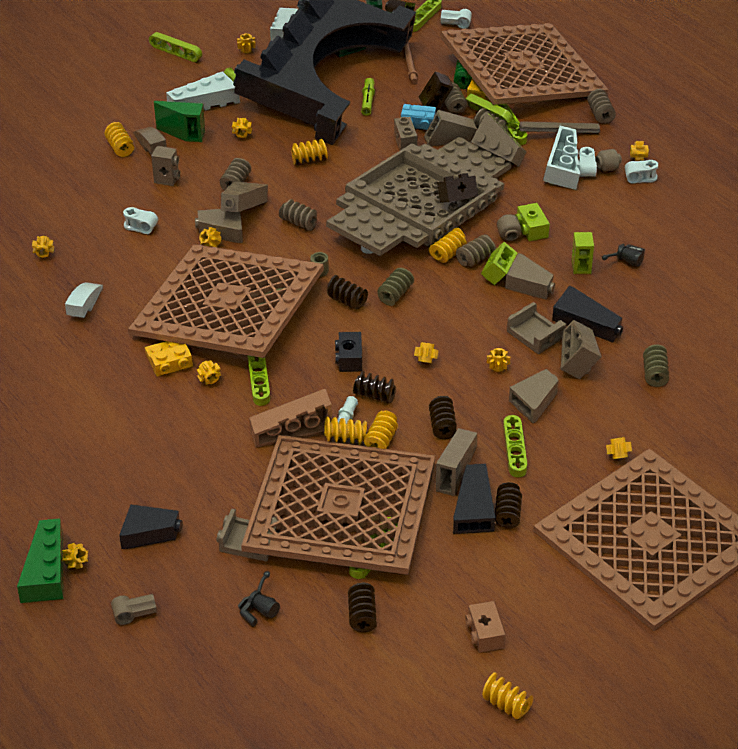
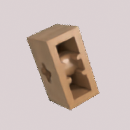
M495 602L469 605L465 621L467 628L471 627V641L473 645L476 644L478 652L504 649L505 632Z

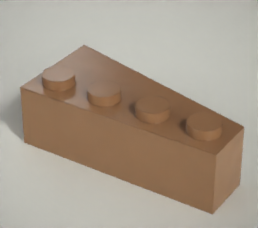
M326 389L250 417V432L255 447L276 444L278 435L307 438L324 434L326 417L330 418V422L332 420V407Z

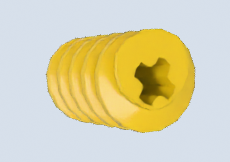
M119 122L109 124L104 134L116 155L120 157L130 155L134 150V145L123 125Z
M320 139L319 142L313 140L312 144L310 141H307L305 145L303 142H300L299 147L297 143H293L291 153L294 165L297 159L300 164H302L303 158H305L307 163H309L310 157L313 162H315L316 156H318L320 161H322L323 155L326 160L328 159L327 147L323 139Z
M454 228L443 238L439 239V241L431 245L429 253L441 263L448 262L449 259L456 255V250L459 247L467 244L465 234L460 228Z
M390 411L378 412L364 438L366 447L387 449L395 431L398 429L396 415Z
M326 417L324 435L327 438V442H330L331 437H334L335 443H337L341 437L343 443H346L347 438H349L351 444L357 439L358 445H361L366 435L367 422L364 421L361 425V421L356 420L354 424L353 420L349 419L346 423L345 419L341 418L338 423L336 417H333L331 422L330 418Z
M491 674L483 688V698L488 701L490 700V703L497 705L500 710L505 709V712L510 715L512 714L514 719L523 717L532 706L534 697L531 695L528 699H525L527 696L526 691L521 692L519 695L520 688L518 686L511 690L512 682L509 681L504 686V677L496 681L498 674Z

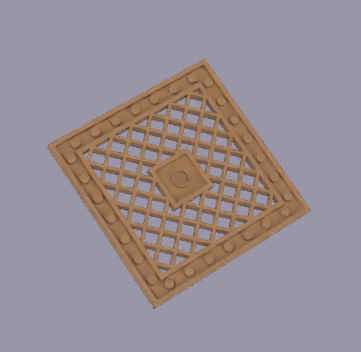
M550 23L441 31V39L493 105L588 97L595 89H603L606 94L608 93L609 89Z
M194 244L128 328L129 335L264 358L324 271V266L315 262Z
M278 435L241 545V551L408 575L433 473L435 456ZM300 460H304V461H305V462H303V463H301V464L298 463V461H300ZM323 462L324 465L319 467L318 464ZM342 464L345 466L341 469L338 468ZM310 467L313 469V470L308 471V472L306 471V469H308V468H310ZM363 467L364 470H362V471H360V472L357 470V469ZM331 470L332 473H330V474H328V475L325 473V472ZM380 470H383V471H384V472L381 473V474H378V473H377V472L380 471ZM402 472L404 475L399 477L397 474ZM297 473H300V474H301L300 476H297V477L294 476V475L297 474ZM318 475L321 477L317 480L314 479ZM369 475H371V476L373 477V478H370V479H368V480L365 478V477H367V476H369ZM339 478L340 481H338V482H336V483L333 481V480ZM391 478L392 481L388 483L385 481L386 479ZM305 481H308V482H309L308 484H305V485H302V484H301V483H303V482H305ZM359 481L360 484L354 485V482ZM378 483L381 485V486H379V487H377V488H375V487L373 486V485L378 484ZM294 486L297 488V489H294V490H292V491H290V489H289V488L294 487ZM397 486H399V487L401 488V489H398V490H396V491L393 489V488H395V487H397ZM315 489L316 492H314V493H312V494L309 492V491ZM386 491L389 493V494L386 495V496H383V495H382V493H384V492H386ZM302 494L305 496V497H303V498H301V499H298V498H297L298 496H300V495H302ZM373 497H375V498L377 499V500H375V501H373V502H371V501L369 500V499H371V498H373ZM289 500L292 501V503H290V504H288V505H286V504L284 503V502H287V501H289ZM396 500L397 503L393 505L390 503L391 501ZM308 503L312 504V506L306 507L305 505ZM382 505L385 507V508L382 509V510H379V509H378V507H380V506H382ZM297 508L300 510V511L297 512V513H294V512H293V510H295V509H297ZM369 511H372V512H373V514H371V515H369V516H367V515L365 514V513H367V512H369ZM284 514H286V515L288 516V517L283 518V519H281V517H280V516H282V515H284ZM392 514L394 517L388 519L386 516ZM272 517H276L278 521L271 524ZM304 517L308 518V520L303 522L300 520ZM327 519L328 523L323 525L321 522ZM380 519L381 523L376 525L374 521ZM294 522L296 525L290 528L288 525ZM347 522L349 525L343 528L341 525ZM314 525L316 528L310 531L309 527ZM366 525H368V526L370 527V528H368V529H366V530H363V529H362V527H364V526H366ZM276 527V530L282 528L284 531L277 534L273 528ZM333 528H335V529L337 530V531H335V532H333V533H330V532H329V530H331V529H333ZM386 528H388V529L390 530L389 532H386V533H384V532L382 531V530H384V529H386ZM300 531H302V532L304 533V534H302V535H300V536H297V535H296V533H298V532H300ZM356 531L358 534L351 536L349 533ZM323 534L325 537L318 539L316 536ZM376 534L378 537L372 539L370 536ZM341 537H344V538H345V540H343V541H341V542H339V541L337 540L338 538H341ZM364 540L366 543L360 545L358 542ZM384 542L386 546L381 548L379 544Z
M650 448L533 526V531L653 631L738 570V515ZM645 480L655 481V484L645 483ZM630 490H641V493H630ZM645 491H655L656 494H645ZM659 492H670V495H659ZM616 500H627V503H616ZM631 500L641 501V504H632ZM645 501L656 502V505L645 504ZM660 502L670 503V506L660 505ZM674 503L685 504V507L674 506ZM601 509L612 510V513L601 512ZM616 510L627 511V514L616 513ZM631 511L642 512V515L631 514ZM660 513H669L671 517L660 516ZM675 514H685L686 518L675 517ZM690 515H700V518H690ZM587 519L598 520V523L587 522ZM601 520L612 521V524L601 523ZM616 521L627 522V525L616 524ZM675 525H686V529L675 528ZM690 526H701V529H690ZM705 527H715V530H705ZM572 529L583 530V533H574ZM587 530L598 531V534H589ZM601 531L613 532V535L601 534ZM616 532H622V536L616 535ZM681 536H686L687 540L681 539ZM691 537H701V541L691 540ZM706 538H716V541H706ZM720 539H731V542H721ZM587 541L598 542V545H587ZM601 542L613 543V546H603ZM616 543L627 544V547L616 546ZM676 547H687V551L676 550ZM691 548H702V552L691 551ZM706 549H717V553L706 552ZM601 553L613 554V557H601ZM616 554L628 555V558H616ZM631 555L643 556V559H632ZM662 557L672 558L673 561H662ZM677 558H685L688 562H677ZM692 559H700L703 563H693ZM617 566H628V570L617 569ZM632 566L643 567V571L632 570ZM647 567L658 568V572L647 571ZM662 568L673 569V573L662 572ZM677 569L688 570V574L677 573ZM632 578H642L643 582H632ZM647 579H657L658 583H647ZM662 580H673V584H662ZM647 590L659 591V595L647 594Z

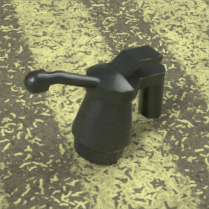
M623 243L618 246L616 253L603 255L602 260L617 256L618 259H623L632 266H640L644 259L645 249L630 244L624 246L625 244Z
M269 571L264 572L258 589L253 591L250 596L244 597L238 605V608L241 610L240 615L252 627L257 624V619L250 613L253 608H256L265 617L270 618L275 617L280 609V603L275 598L262 595L261 593L264 580L270 576Z

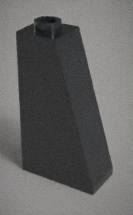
M568 286L553 306L552 321L558 322L561 320L568 326L575 320L592 329L594 336L612 343L623 332V326H621L622 317L572 286Z
M486 464L466 465L453 517V534L495 532V512Z

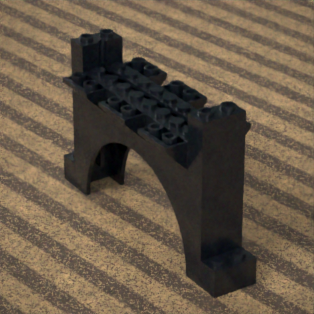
M299 0L297 5L299 9L295 14L291 15L288 23H285L283 26V38L277 35L273 41H270L267 49L262 51L260 56L262 59L261 65L245 59L240 64H237L234 70L236 74L233 86H235L234 93L314 125V131H316L315 139H323L325 143L333 145L347 126L346 123L342 122V116L350 101L341 98L329 90L317 76L315 67L327 56L349 48L372 47L400 53L412 37L416 16L415 11L399 5L396 10L389 13L358 0Z

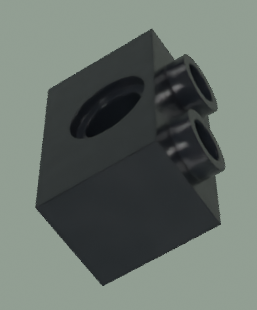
M339 332V340H335V351H339V353H335V363L339 364V372L362 371L361 332Z

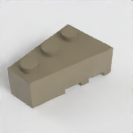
M486 112L471 143L519 167L526 154V150L493 116Z
M573 320L563 330L561 370L580 379L584 374L589 373L591 367L602 356L593 330Z

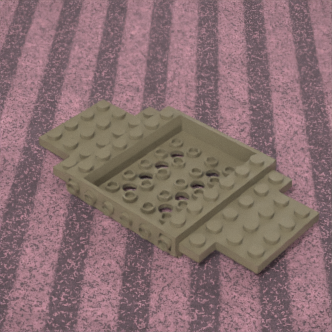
M457 137L439 150L427 144L419 147L411 143L347 183L345 194L336 199V205L344 210L327 220L326 227L379 256L402 241L416 248L422 244L429 246L496 201L497 193L504 189V183L496 178L511 169V162L460 137ZM468 173V176H476L477 197L456 202L440 203L439 194L434 195L439 193L437 182L443 181V177L454 176V178H458V174Z

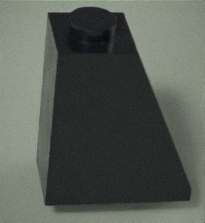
M131 504L119 534L121 549L175 540L177 533L181 532L183 521L179 517V511Z

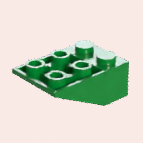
M154 101L157 130L184 141H203L205 134L203 103Z

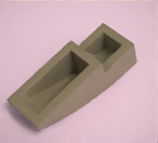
M153 127L133 131V134L144 150L149 151L151 155L157 146L167 147L166 139Z

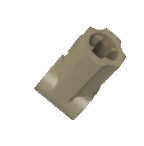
M153 594L131 599L123 595L114 598L111 602L115 621L120 625L132 622L134 617L157 612Z

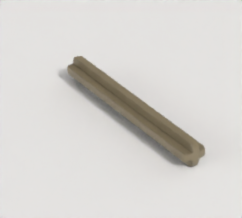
M521 121L519 129L526 132H558L559 127L564 126L575 129L576 133H599L600 125L596 123Z

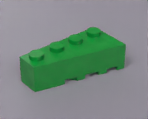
M60 518L39 520L17 585L20 603L64 599L63 531Z

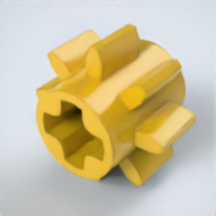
M247 33L242 34L240 38H237V48L241 49L243 53L252 52L253 48H256L255 37L252 38V35Z
M237 118V122H232V133L236 134L238 138H247V133H252V122H248L246 118Z
M636 141L635 145L630 146V158H635V161H644V158H648L649 149L648 145H644V141Z
M209 227V229H203L200 233V245L217 247L221 243L220 232L216 231V228Z
M37 236V241H32L33 253H36L37 256L42 258L49 257V252H54L53 240H50L47 236Z
M421 342L420 347H415L414 356L418 357L419 362L432 363V359H437L438 350L434 349L435 344Z
M496 348L490 351V355H487L489 368L496 372L506 370L507 365L510 364L511 357L508 356V351Z
M211 360L202 362L199 369H197V377L200 382L205 381L206 385L213 384L221 376L219 372L221 368L217 363L213 364Z
M625 437L610 439L611 444L606 445L607 454H612L613 459L628 457L627 452L632 451L631 442H626Z
M75 543L68 544V549L62 550V562L68 565V569L74 567L76 569L83 568L82 563L89 561L87 559L88 550L83 548L82 543L77 545Z

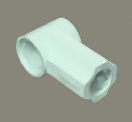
M442 10L441 24L457 25L462 29L470 26L472 18L470 10Z

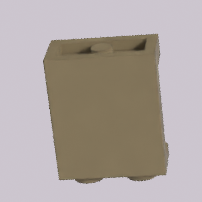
M533 302L508 317L507 332L531 350L540 354L562 340L566 323L560 320L553 324L536 311L537 304Z
M231 509L229 515H226L224 518L223 529L219 530L216 541L219 542V551L268 561L270 555L241 551V545L250 520L236 517V509ZM272 517L271 524L278 521L276 517ZM276 527L273 528L278 534L280 529L276 530Z

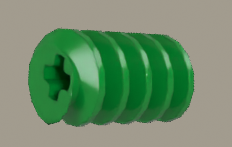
M457 60L453 82L460 89H466L472 77Z

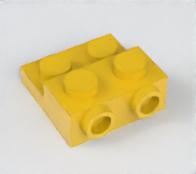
M165 341L145 347V353L156 377L193 367L192 355L186 344Z

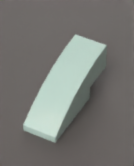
M85 282L77 286L65 303L66 315L84 318L87 311L92 310L103 289V285Z

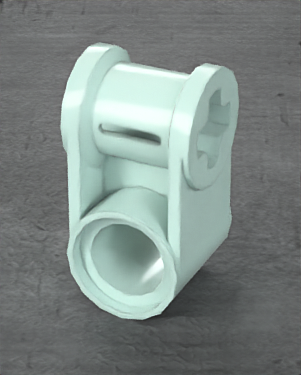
M583 147L579 151L580 177H596L595 151L591 147Z
M654 160L631 161L624 167L629 183H652L657 180L656 169L658 168V162Z
M134 207L126 208L123 211L125 217L124 228L130 231L150 234L158 222V216L151 211H144Z

